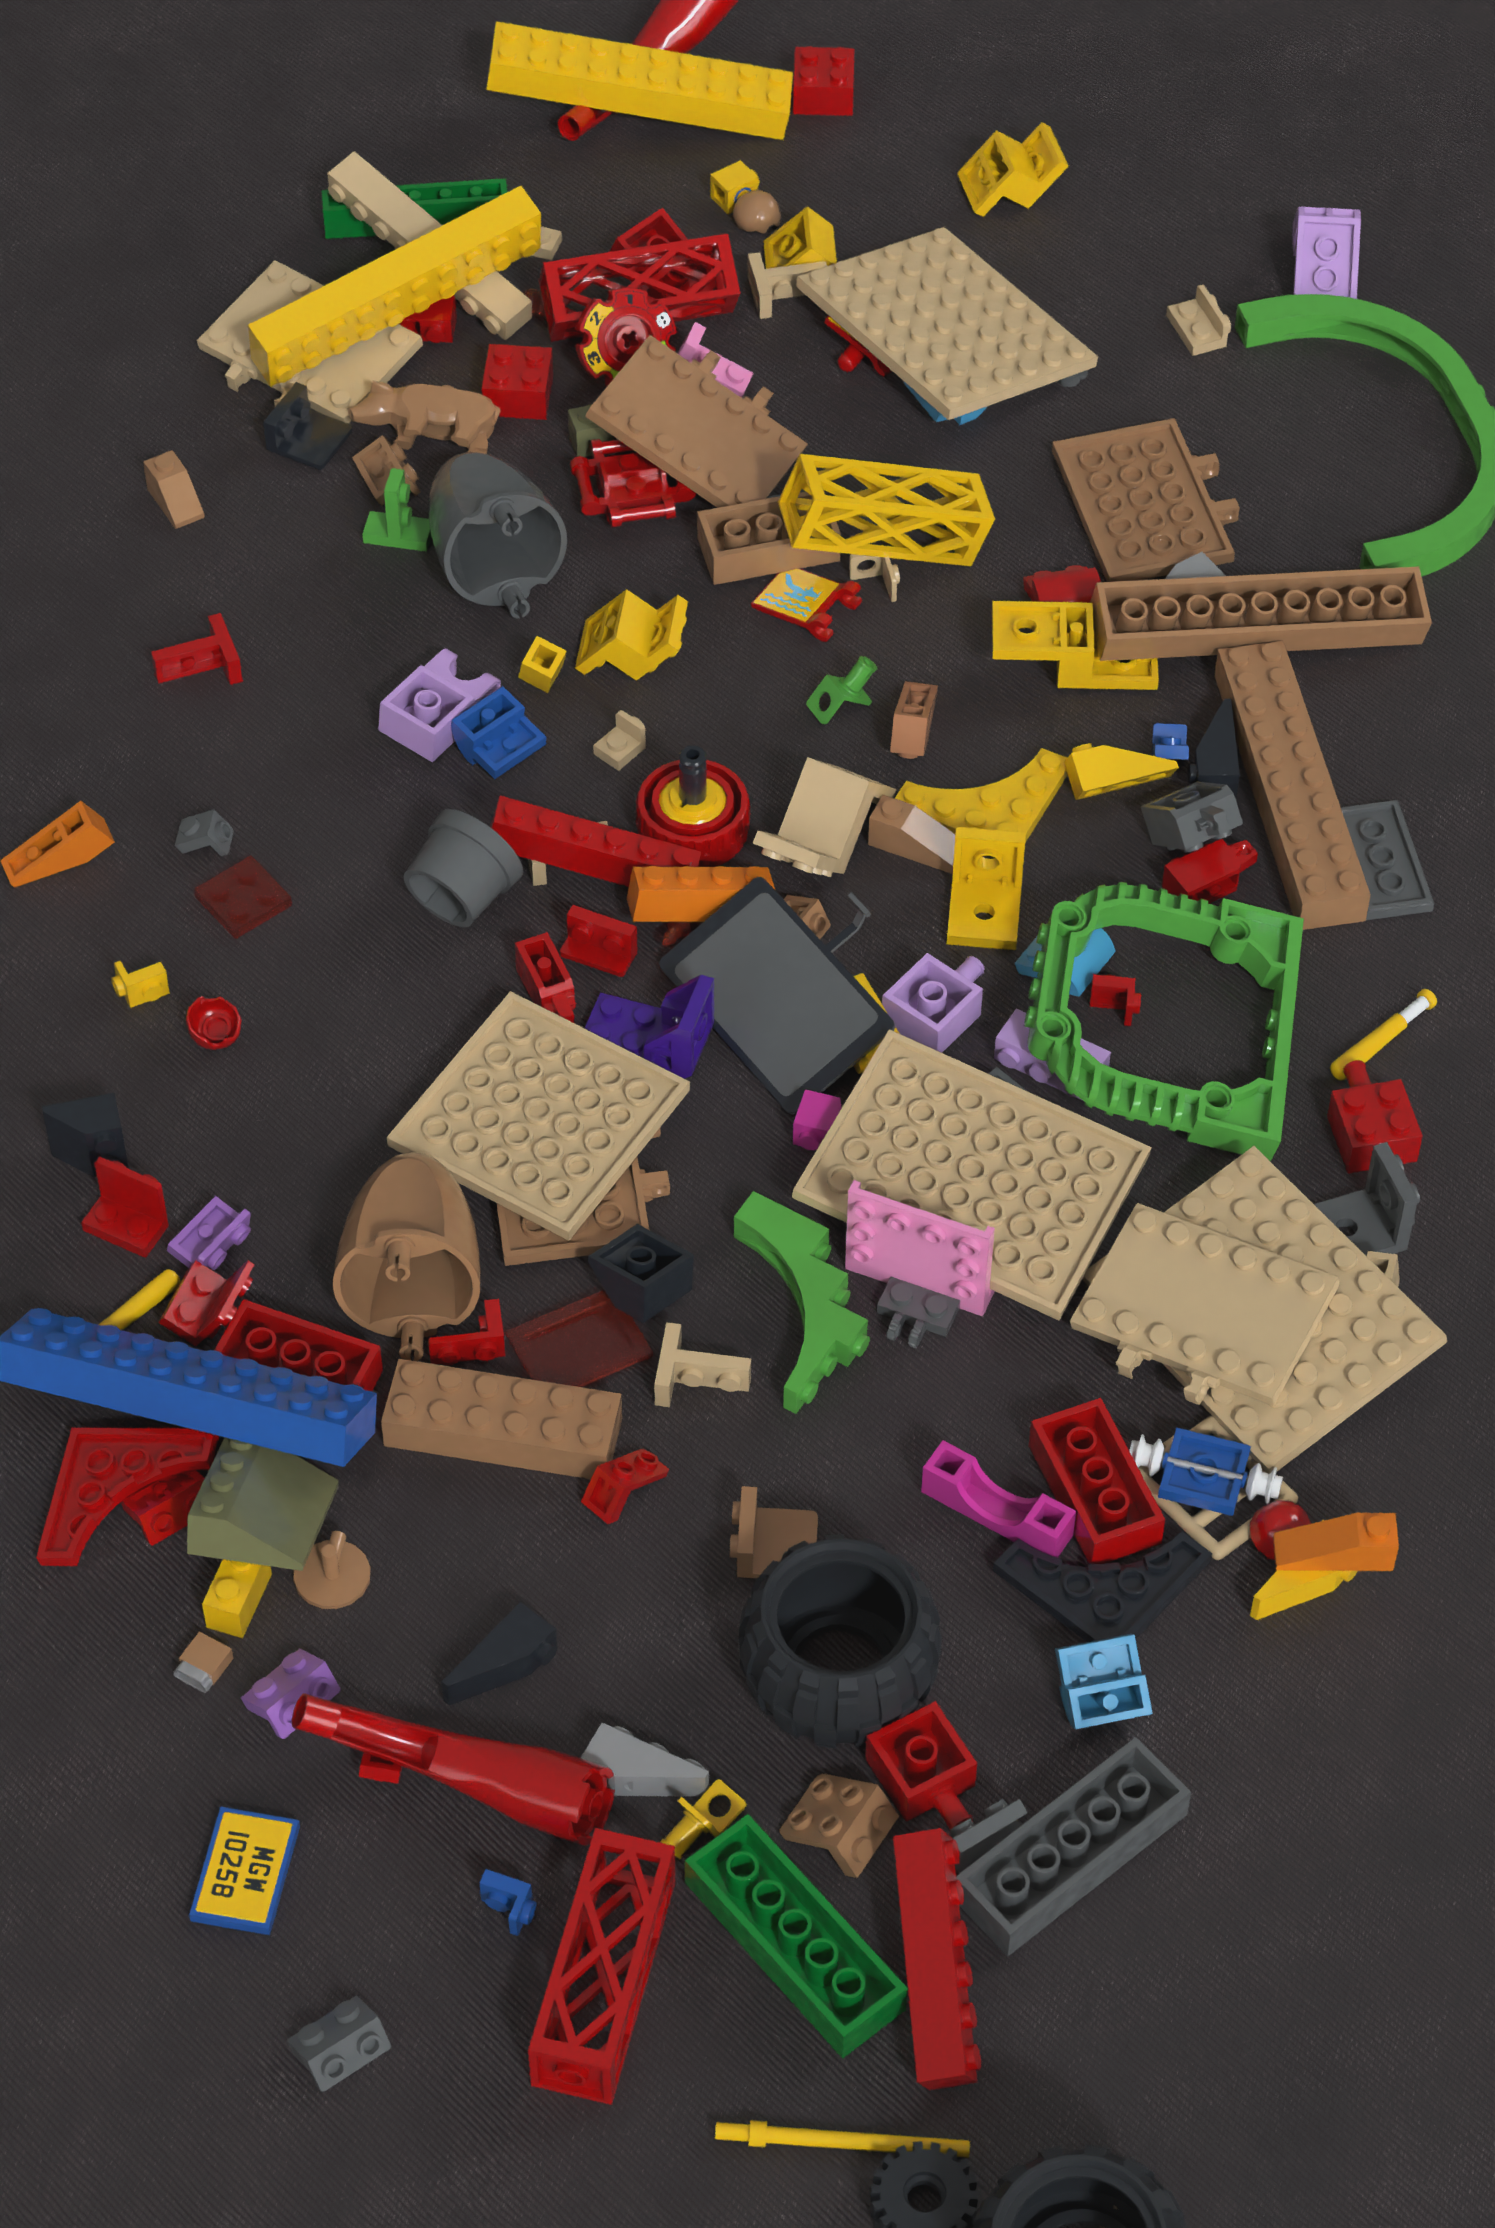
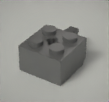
M1197 781L1141 806L1152 844L1167 847V850L1183 849L1186 853L1196 851L1204 846V841L1211 838L1214 840L1225 838L1232 834L1231 829L1243 824L1234 793L1224 784Z

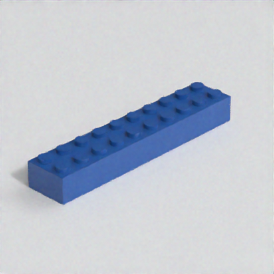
M43 1308L29 1310L0 1336V1381L341 1467H344L375 1434L377 1393L363 1390L358 1385L334 1383L321 1376L310 1377L294 1373L292 1370L284 1367L273 1368L261 1365L252 1359H236L224 1356L221 1352L215 1350L204 1351L191 1348L182 1342H167L155 1339L152 1335L145 1333L134 1334L122 1331L113 1325L102 1326L85 1322L80 1317H65L53 1314Z

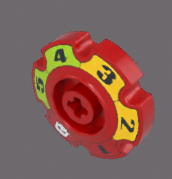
M630 287L608 290V299L605 302L594 298L585 307L578 320L576 330L581 331L584 336L583 341L576 344L578 358L591 377L599 378L601 375L605 376V386L611 383L649 335L676 352V348L669 344L670 336L677 333L670 311L660 300H654L652 303H649L647 301L648 292ZM624 333L628 334L627 337L631 340L629 345L624 344L625 341L621 338Z

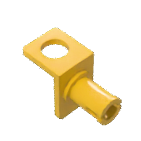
M717 1779L693 1806L683 1797L678 1799V1803L685 1809L683 1811L685 1816L660 1842L675 1846V1856L681 1859L685 1851L702 1832L706 1834L710 1832L716 1838L729 1827L747 1804L722 1780ZM719 1795L728 1797L731 1803L729 1812L722 1817L711 1815L709 1812L710 1801Z

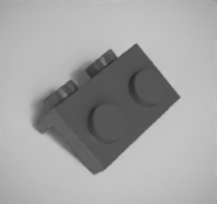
M1003 1798L985 1808L983 1812L986 1817L974 1824L971 1818L949 1830L953 1836L952 1839L956 1840L960 1852V1862L955 1864L957 1875L1020 1827L1017 1819L1028 1813L1020 1799L1007 1804Z
M357 1995L348 2001L340 2003L333 2011L316 2022L304 2026L297 2034L286 2040L291 2052L310 2071L317 2088L322 2092L339 2083L391 2048L378 2015Z

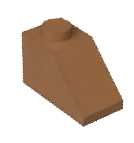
M173 450L143 461L147 489L175 529L205 518L189 474Z

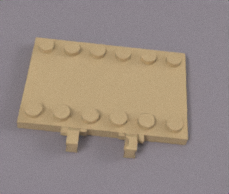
M275 260L197 340L199 349L230 365V369L226 372L225 377L228 383L227 386L238 392V387L241 384L247 383L251 378L257 379L269 386L251 359L248 325L324 285ZM399 324L393 327L388 326L377 332L369 340H361L351 345L345 352L339 355L334 354L322 360L318 366L295 374L289 381L272 386V388L280 391L282 394L279 399L274 400V405L276 407L291 387L298 382L307 386L308 400L311 404L310 408L349 424L352 420L349 417L347 408L358 405L371 392L373 380L387 383L423 345L422 336Z
M1137 1203L1070 1319V1324L1074 1330L1118 1346L1117 1349L1120 1355L1116 1365L1120 1375L1133 1379L1132 1371L1134 1368L1140 1366L1143 1359L1148 1361L1152 1359L1184 1371L1187 1376L1192 1378L1190 1385L1183 1389L1184 1396L1187 1401L1197 1405L1201 1404L1210 1387L1216 1389L1220 1385L1274 1406L1337 1291L1340 1282L1338 1276Z

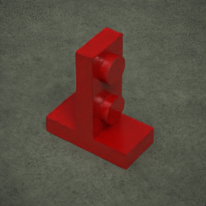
M221 613L208 616L211 636L151 652L154 674L158 684L223 667L230 685L243 682L240 658Z

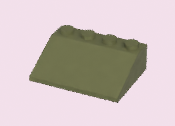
M225 1437L188 1513L187 1554L303 1571L338 1489L339 1480L294 1454Z

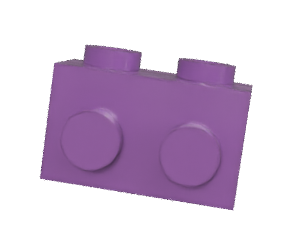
M215 1196L172 1239L167 1246V1252L188 1268L197 1260L207 1268L215 1270L226 1258V1251L233 1244L240 1245L251 1231L249 1227L251 1213L244 1209L239 1214Z
M299 1648L295 1653L286 1656L282 1663L270 1674L255 1682L252 1689L243 1695L241 1699L247 1710L268 1720L276 1735L285 1739L295 1730L292 1727V1714L296 1702L302 1694L306 1693L330 1701L340 1692V1687L324 1660Z

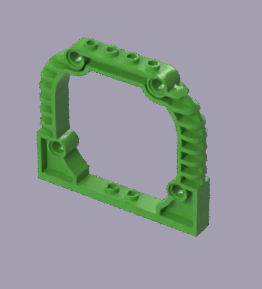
M1119 882L1118 885L1111 886L1100 885L1095 890L1084 895L1082 893L1074 902L1062 901L1056 904L1048 923H1041L1036 943L1041 944L1042 947L1041 951L1037 950L1032 971L1038 972L1037 978H1033L1028 994V999L1034 1001L1033 1006L1028 1007L1024 1021V1027L1029 1028L1027 1044L1030 1053L1037 1059L1046 1061L1052 1075L1054 1072L1064 1084L1065 1091L1070 1095L1074 1093L1089 1108L1094 1106L1103 1110L1104 1114L1113 1116V1114L1125 1116V1120L1134 1121V1119L1145 1121L1146 1125L1153 1127L1156 1124L1165 1126L1167 1130L1173 1132L1176 1130L1188 1132L1187 1141L1241 1155L1255 1146L1271 1161L1281 1143L1304 918L1225 898L1222 899L1219 906L1208 904V900L1205 899L1196 901L1188 899V895L1182 893L1176 896L1168 894L1166 889L1160 888L1159 891L1148 889L1146 884L1140 883L1139 886L1127 885V882ZM1111 925L1129 926L1209 946L1212 955L1218 961L1225 964L1239 963L1255 978L1261 987L1274 990L1273 1007L1269 1010L1265 1023V1029L1270 1031V1035L1266 1038L1262 1051V1057L1267 1058L1265 1079L1259 1077L1247 1085L1232 1090L1221 1082L1212 1081L1206 1083L1200 1091L1123 1073L1095 1059L1080 1045L1082 1035L1081 1023L1077 1016L1067 1008L1074 957L1079 956L1085 951L1093 931Z

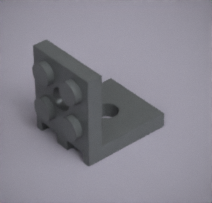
M1385 1142L1373 1146L1365 1189L1314 1205L1337 1228H1351L1355 1234L1346 1237L1366 1256L1368 1251L1395 1254L1408 1248L1420 1196L1416 1185L1408 1181L1400 1156L1398 1154L1394 1155L1389 1144Z

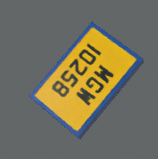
M220 1807L189 1913L190 1921L270 1935L300 1829L299 1820Z

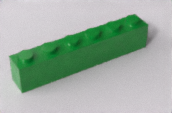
M506 178L395 185L441 225L507 193ZM322 190L326 239L377 236L373 228L364 220L359 221L343 202L335 201L328 190Z

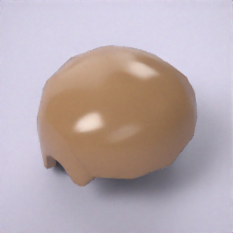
M753 190L739 197L735 203L732 215L739 229L747 232L758 231L763 234L773 224L778 227L781 220V212L777 201L770 193L761 190Z

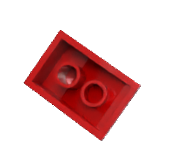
M662 207L619 236L609 252L688 239ZM704 264L685 266L705 275L712 270L711 267ZM673 271L660 280L662 283L685 292L698 282ZM653 288L648 291V295L655 299L673 297Z

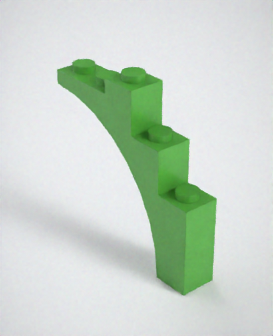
M753 1191L734 1216V1238L758 1252L777 1270L790 1288L801 1313L804 1342L797 1365L784 1386L783 1408L797 1414L804 1403L809 1404L814 1399L819 1387L818 1383L823 1376L829 1377L832 1374L837 1362L848 1367L856 1355L861 1357L870 1342V1337L867 1336L868 1319L844 1308L850 1297L848 1273L826 1263L831 1251L829 1228Z

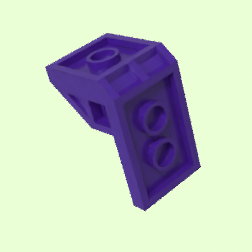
M699 975L666 993L661 1008L600 992L584 1029L684 1079L688 1078L694 1072L714 1024V978Z

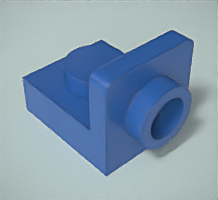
M1155 723L1152 733L1151 756L1165 759L1189 760V746L1186 745L1187 726L1184 724Z
M485 1869L479 1883L481 1901H484L490 1908L496 1911L506 1912L510 1910L508 1918L510 1934L518 1936L523 1924L529 1925L535 1914L537 1902L533 1901L531 1884Z

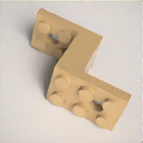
M807 757L778 835L758 830L753 844L763 847L761 854L779 861L792 862L793 867L808 873L831 877L833 872L844 874L871 803L878 804L882 795L893 798L896 789L836 765Z

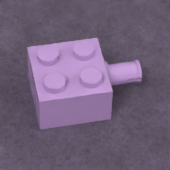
M926 953L883 994L882 1005L894 1021L895 1027L901 1035L942 1053L981 1015L983 988L973 982L984 974L985 968L980 960L969 956L956 970H953Z

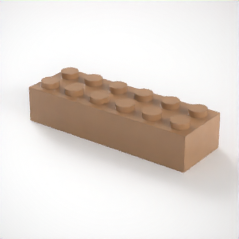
M398 1359L381 1420L383 1442L386 1447L591 1479L598 1465L613 1460L622 1422V1394Z

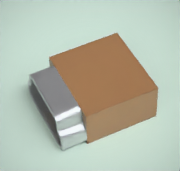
M199 1631L179 1657L180 1664L173 1672L174 1676L203 1693H207L234 1659L232 1649Z

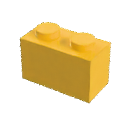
M223 1559L202 1603L206 1628L243 1638L272 1575L271 1566Z

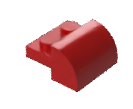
M1072 565L1065 570L1055 572L1038 571L1034 575L1023 577L1024 589L1032 602L1090 603L1096 583L1101 582L1095 567L1087 568V566L1083 567L1080 565Z

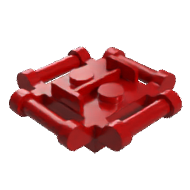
M601 439L590 440L593 459L588 460L586 457L578 456L570 462L571 472L577 478L582 497L580 500L582 513L588 516L605 514L607 522H610L611 527L621 526L622 522L663 516L665 519L676 518L674 503L690 501L696 496L694 491L677 479L676 487L669 488L666 472L639 453L604 457V454L633 450L619 439L601 442ZM591 475L596 477L601 498H598L593 493L589 478Z

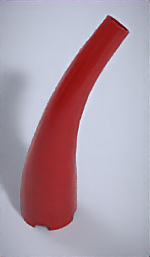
M661 0L632 44L687 54L713 31L737 4L738 0ZM575 105L559 119L558 129L564 138L572 141L577 140L591 128L609 117L614 111Z
M306 1693L299 1697L293 1710L292 1727L330 1739L406 1767L454 1788L523 1825L583 1846L591 1843L592 1837L588 1835L594 1826L603 1829L612 1807L615 1790L607 1788V1778L610 1779L614 1776L612 1769L545 1747L515 1744L449 1732L365 1709L339 1704Z

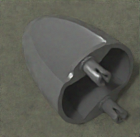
M466 452L455 455L440 467L431 485L428 515L434 548L451 586L457 593L469 601L486 606L506 605L512 617L519 618L516 610H519L522 618L525 617L530 611V605L526 598L529 596L531 588L537 584H547L557 573L565 557L567 532L561 516L546 495L529 477L513 465L495 456L479 452Z

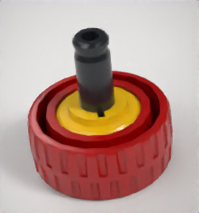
M691 745L681 750L679 760L660 766L650 773L641 784L636 798L637 834L701 851L698 867H717L731 860L742 849L743 844L747 840L750 825L749 794L744 783L733 771L719 763L706 760V752L698 746Z

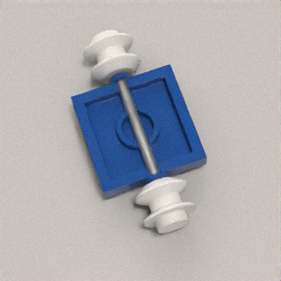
M1177 1427L1170 1452H1165V1455V1447L1160 1438L1154 1445L1146 1443L1143 1434L1140 1441L1132 1440L1130 1453L1138 1468L1140 1465L1148 1467L1150 1476H1153L1160 1470L1161 1463L1162 1468L1165 1469L1158 1498L1230 1516L1234 1515L1240 1489L1245 1488V1483L1247 1484L1246 1494L1250 1501L1257 1494L1265 1497L1266 1505L1269 1504L1270 1498L1278 1499L1283 1477L1276 1475L1277 1467L1269 1474L1262 1472L1261 1464L1258 1463L1251 1468L1249 1476L1248 1472H1245L1250 1455V1445Z

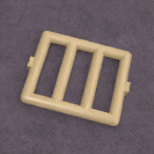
M1208 1416L1189 1430L1205 1435L1212 1433L1215 1437L1237 1442L1213 1416ZM1174 1435L1163 1443L1165 1447L1164 1455L1165 1452H1170ZM1249 1455L1246 1467L1251 1470L1258 1463ZM1139 1467L1158 1506L1192 1539L1209 1550L1214 1560L1223 1559L1251 1538L1250 1521L1252 1518L1217 1542L1204 1527L1222 1513L1202 1509L1194 1516H1191L1177 1502L1158 1498L1160 1485L1151 1478L1148 1467ZM1282 1480L1279 1498L1275 1501L1288 1500L1296 1504L1298 1502L1297 1493ZM1246 1483L1245 1488L1240 1489L1237 1502L1247 1496Z

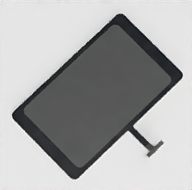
M757 877L664 955L659 965L677 987L699 975L714 978L713 1028L789 1114L795 1115L797 1114L805 1089L818 1093L824 1092L880 1044L889 1029L894 1031L895 1023L833 955L835 950L861 928L865 917L868 918L871 915L852 892L847 895L858 908L856 916L849 926L828 944L824 945L764 878Z

